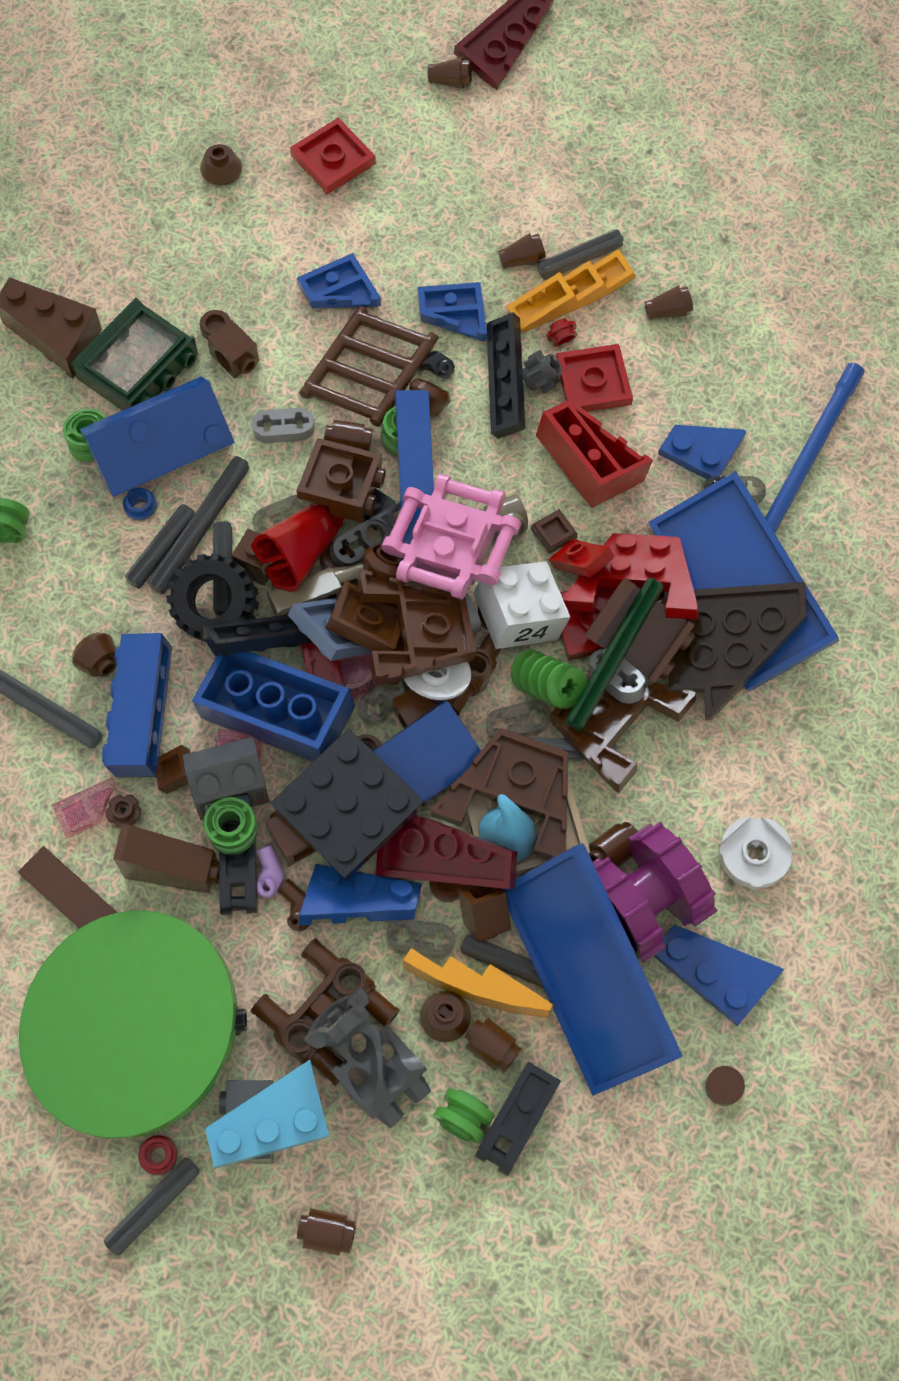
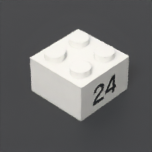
M547 561L500 567L501 575L496 585L478 582L474 596L496 649L557 641L570 619L569 612Z

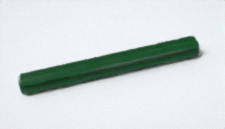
M648 578L645 581L568 715L566 724L577 731L584 729L664 589L661 582L653 578Z

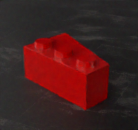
M568 400L543 412L536 436L589 506L593 508L642 483L647 476L653 459L646 454L640 456L627 446V440L621 436L616 438L602 428V422L573 401Z

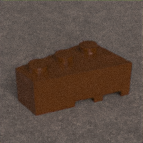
M10 277L0 291V318L2 323L29 345H33L49 361L54 362L69 377L74 379L75 372L71 362L102 330L96 308Z

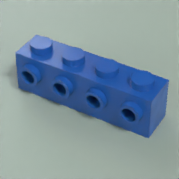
M162 633L121 634L120 647H117L115 650L117 671L116 679H113L111 682L113 702L112 709L107 713L106 726L109 731L107 744L102 748L103 764L115 777H156L172 646Z

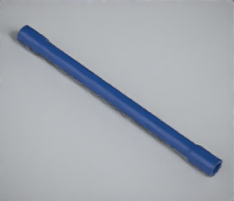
M847 364L835 386L832 397L765 516L774 533H776L849 397L853 395L865 371L859 364Z

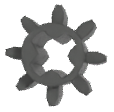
M539 350L528 356V360L523 363L525 365V368H523V380L530 389L536 390L540 387L544 394L555 388L556 384L560 382L559 376L562 375V367L559 360L553 354L544 356L542 351Z

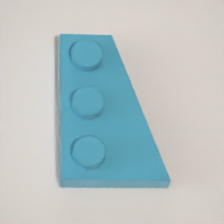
M310 1060L205 1128L214 1169L329 1138Z

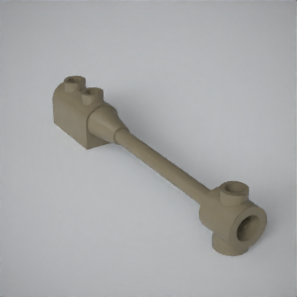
M517 494L505 497L499 515L516 517L522 523L518 534L512 537L511 541H514L526 533L528 517L525 507ZM488 505L484 506L483 511L487 510ZM496 531L494 536L498 537L500 532ZM363 563L336 568L328 567L323 570L319 566H314L301 586L293 592L277 589L272 584V590L267 591V597L275 616L288 615L293 604L337 598L345 580L358 586L357 578L359 570H363Z

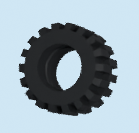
M212 553L211 556L205 554L197 555V559L194 561L189 558L183 562L186 566L182 570L177 568L173 573L177 576L175 581H169L167 588L171 589V595H166L167 603L171 605L169 613L177 621L175 624L180 629L196 639L205 642L203 638L204 625L256 618L253 614L255 609L258 610L259 602L256 601V596L259 594L257 587L254 586V580L241 565L227 556L225 558L220 554ZM220 579L230 586L232 593L230 606L219 617L213 619L205 618L196 609L195 599L197 592L206 582Z

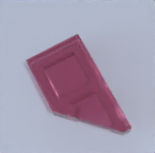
M113 777L52 804L67 839L101 823L107 803L116 788V782Z

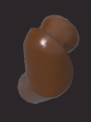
M288 878L280 885L277 892L291 904L290 916L287 918V924L290 929L304 931L310 925L299 926V915L306 893Z

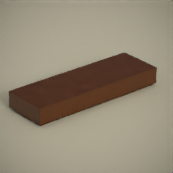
M44 846L18 871L21 877L79 929L99 918L118 913Z

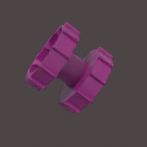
M658 822L654 826L650 823L628 838L631 842L632 858L639 868L630 875L620 870L611 862L609 857L602 861L600 858L593 861L638 960L640 959L642 963L666 948L663 944V929L659 926L655 915L666 909L679 919L683 926L692 923L696 927L717 912L714 899L716 893L712 890L702 870V865L696 861L691 852L682 843L681 838L676 837L670 830L665 828L662 822Z

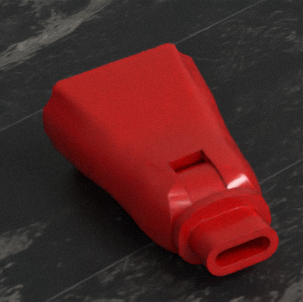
M311 503L256 536L251 544V548L262 564L273 562L266 568V573L274 587L288 592L296 591L309 575L322 553L336 537L338 530L343 526L344 518L330 515L328 506Z

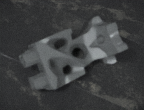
M359 988L354 993L340 998L327 1007L315 1019L308 1034L303 1039L308 1045L317 1049L330 1046L344 1060L339 1066L334 1065L330 1069L334 1077L367 1116L372 1119L377 1118L391 1128L404 1115L394 1102L399 1095L405 1092L412 1102L417 1103L431 1092L428 1083L422 1075L427 1071V1068L388 1026L378 1030L366 1020L370 1015L364 1007L369 1003L365 991ZM357 1033L362 1034L366 1040V1047L362 1052H356L352 1048V1038ZM387 1043L392 1046L394 1057L386 1059L382 1055L383 1044ZM352 1069H356L364 1075L365 1081L362 1085H356L350 1079L349 1073Z

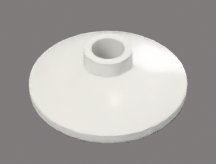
M468 662L404 678V681L413 691L421 696L435 700H448L461 695L467 689L471 680V669Z

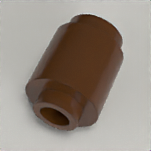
M333 420L332 426L326 425L324 440L369 451L372 429L365 428V424Z
M629 822L612 826L589 844V856L592 862L598 858L602 861L609 857L613 864L620 867L633 855L631 842L628 838L638 832V830Z
M489 1018L484 1023L477 1019L464 1037L469 1041L466 1046L467 1050L493 1070L498 1068L503 1073L506 1072L522 1050L515 1043L517 1039Z
M311 1208L308 1216L301 1215L297 1239L303 1240L304 1249L340 1256L341 1252L350 1254L355 1235L356 1221L347 1220V1215Z

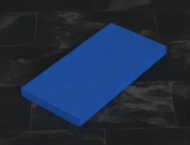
M736 471L648 522L655 536L680 537L693 589L804 582ZM806 584L807 620L744 685L747 692L756 689L839 642L838 635Z
M584 843L573 846L515 880V889H503L506 893L508 911L550 1003L553 1004V1010L592 1096L683 1057Z

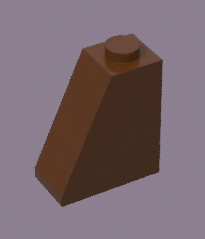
M122 824L113 859L125 879L208 894L210 893L212 883L218 884L220 862H217L213 849L132 825Z

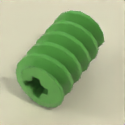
M525 649L520 652L511 667L512 682L518 690L560 709L573 707L587 684L586 675L581 669L534 649Z

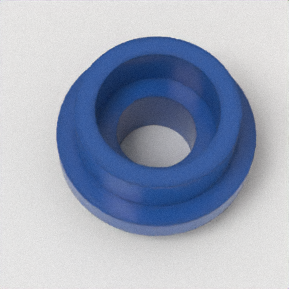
M144 488L131 489L123 500V509L126 515L134 520H145L151 517L157 508L155 496ZM138 502L146 503L144 507L134 508Z

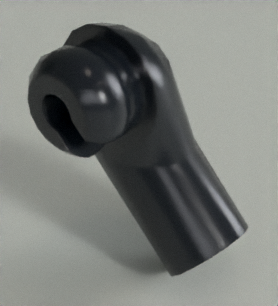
M432 351L418 371L429 370L441 378H448L454 373L455 365L447 356L438 351Z

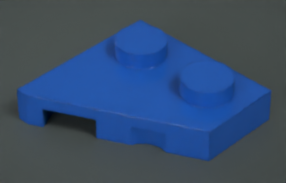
M353 253L297 277V284L311 308L378 307L381 305L380 295Z
M480 282L417 287L420 321L480 341H487Z
M674 425L659 448L658 455L716 483L743 441L746 431L742 429Z

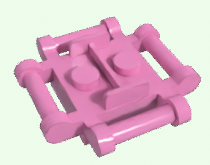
M445 474L438 475L432 496L424 494L417 488L408 487L403 496L405 502L391 534L385 537L381 545L384 552L404 559L398 566L396 579L405 583L411 580L450 592L452 597L461 600L465 597L469 586L474 585L475 581L496 585L501 575L499 569L512 537L518 534L522 524L516 517L499 515L506 493L494 489L492 492L453 481L451 476ZM449 493L487 504L488 508L486 511L445 500ZM420 508L422 511L413 529L411 544H405L402 542L416 509ZM496 531H499L500 533L487 564L482 566Z

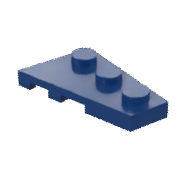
M315 864L299 915V926L312 925V920L331 919L332 924L346 923V918L366 917L370 922L415 919L422 883L358 871L346 881L333 867Z
M674 925L663 938V944L666 948L653 956L736 1026L741 1023L784 970L781 967L677 925Z

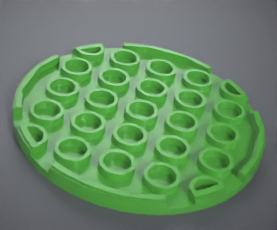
M145 910L119 912L92 921L75 931L58 945L42 964L30 985L21 1012L19 1025L20 1058L26 1079L36 1098L53 1117L63 1124L79 1132L105 1139L138 1138L150 1135L182 1119L200 1104L213 1089L214 1081L218 1077L225 1061L228 1062L236 1035L237 997L232 976L226 962L215 946L198 930L180 919L159 912Z

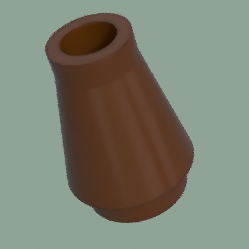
M463 57L436 64H428V82L464 88V85H471V60H464Z
M529 233L498 251L503 269L537 264L540 262L539 260L546 258L543 243L538 233L532 236Z
M677 285L651 300L644 301L649 320L686 316L687 312L693 311L692 298L687 286L680 288Z

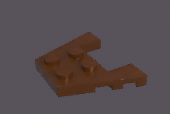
M359 570L357 580L361 603L397 604L405 651H372L370 665L374 685L386 684L474 659L476 647L466 597L461 600L452 597L451 593L422 586L421 590L404 586L402 581L396 578L389 577V580L386 581L372 577L373 572Z
M589 669L588 672L585 674V675H586L587 682L589 681V679H590V677H591V676H590V669ZM653 683L651 686L645 685L644 696L640 701L627 704L618 701L605 690L583 730H574L566 724V719L573 707L568 709L555 707L550 713V722L610 787L620 793L636 774L637 763L611 749L647 706L679 722L696 702V692L683 689V693L667 690V685Z
M501 728L475 757L470 767L460 778L458 777L450 786V790L440 801L438 800L431 810V816L461 827L474 794L497 801L498 796L503 794L512 800L522 811L545 819L534 846L533 854L550 860L566 851L568 752Z

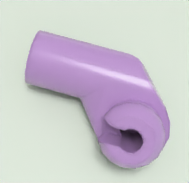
M272 843L256 850L262 865L256 881V889L258 895L262 898L275 896L284 877V870Z

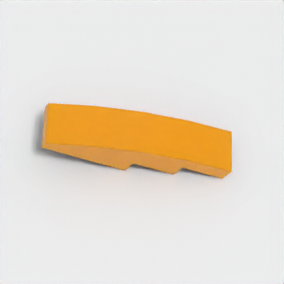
M617 249L594 265L589 260L564 277L561 272L557 273L506 307L510 313L514 312L520 318V327L523 333L607 296L635 279L636 276L620 250Z
M412 948L403 959L404 969L440 989L456 993L471 1002L510 1013L548 1018L552 1011V1003L489 964L481 976L452 956L449 957L443 968Z

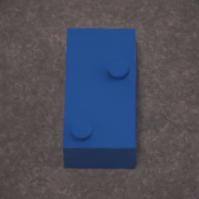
M202 376L80 429L102 480L113 497L235 443L212 386Z
M252 652L234 653L230 656H216L192 700L200 718L247 737H253L255 740L310 761H315L341 736L355 708L349 688Z

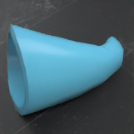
M501 794L497 798L499 806L489 810L481 819L479 837L518 851L517 862L526 859L533 852L537 841L536 827L526 813L521 811L507 796Z

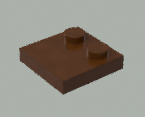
M345 580L336 599L326 629L371 651H394L401 632L397 606L392 603H361L359 587Z

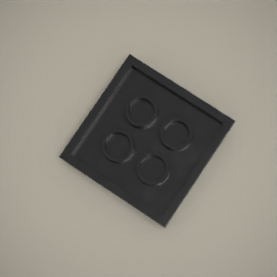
M349 728L270 802L272 807L346 881L425 806L424 801Z

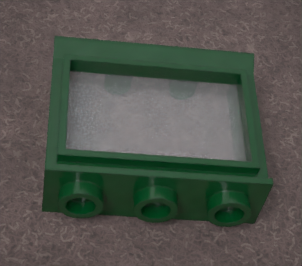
M135 298L71 363L76 378L123 411L159 395L163 390H169L174 385L179 373L184 368L189 369L193 366L197 359L198 350L195 337H190L143 305L138 298Z

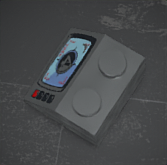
M253 737L183 755L186 777L200 820H204L207 809L215 801L225 797L242 799L250 807L270 802Z

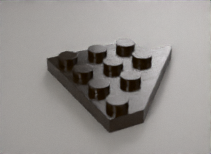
M805 582L694 589L698 604V620H685L695 625L691 632L696 635L684 652L678 649L671 659L676 664L668 675L669 690L683 693V689L692 690L696 693L704 692L706 721L712 720L807 620Z

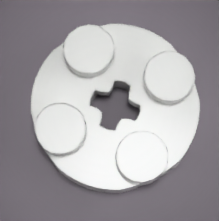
M744 817L731 824L722 837L718 852L721 866L734 882L748 889L759 890L773 886L785 876L791 866L792 844L790 837L778 823L771 819L763 817L761 820ZM751 845L753 848L761 846L764 849L761 854L763 860L751 859L748 856L749 850L747 846Z

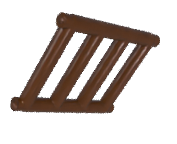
M359 306L308 377L299 394L307 399L310 396L316 397L369 418L372 425L380 427L385 414L395 406V391L407 388L434 348L439 337L433 332L424 335L370 315L365 307ZM363 325L419 347L411 359L353 338L358 328ZM346 348L401 369L402 372L396 381L392 383L336 360ZM330 372L386 395L379 406L374 407L319 384L326 374Z

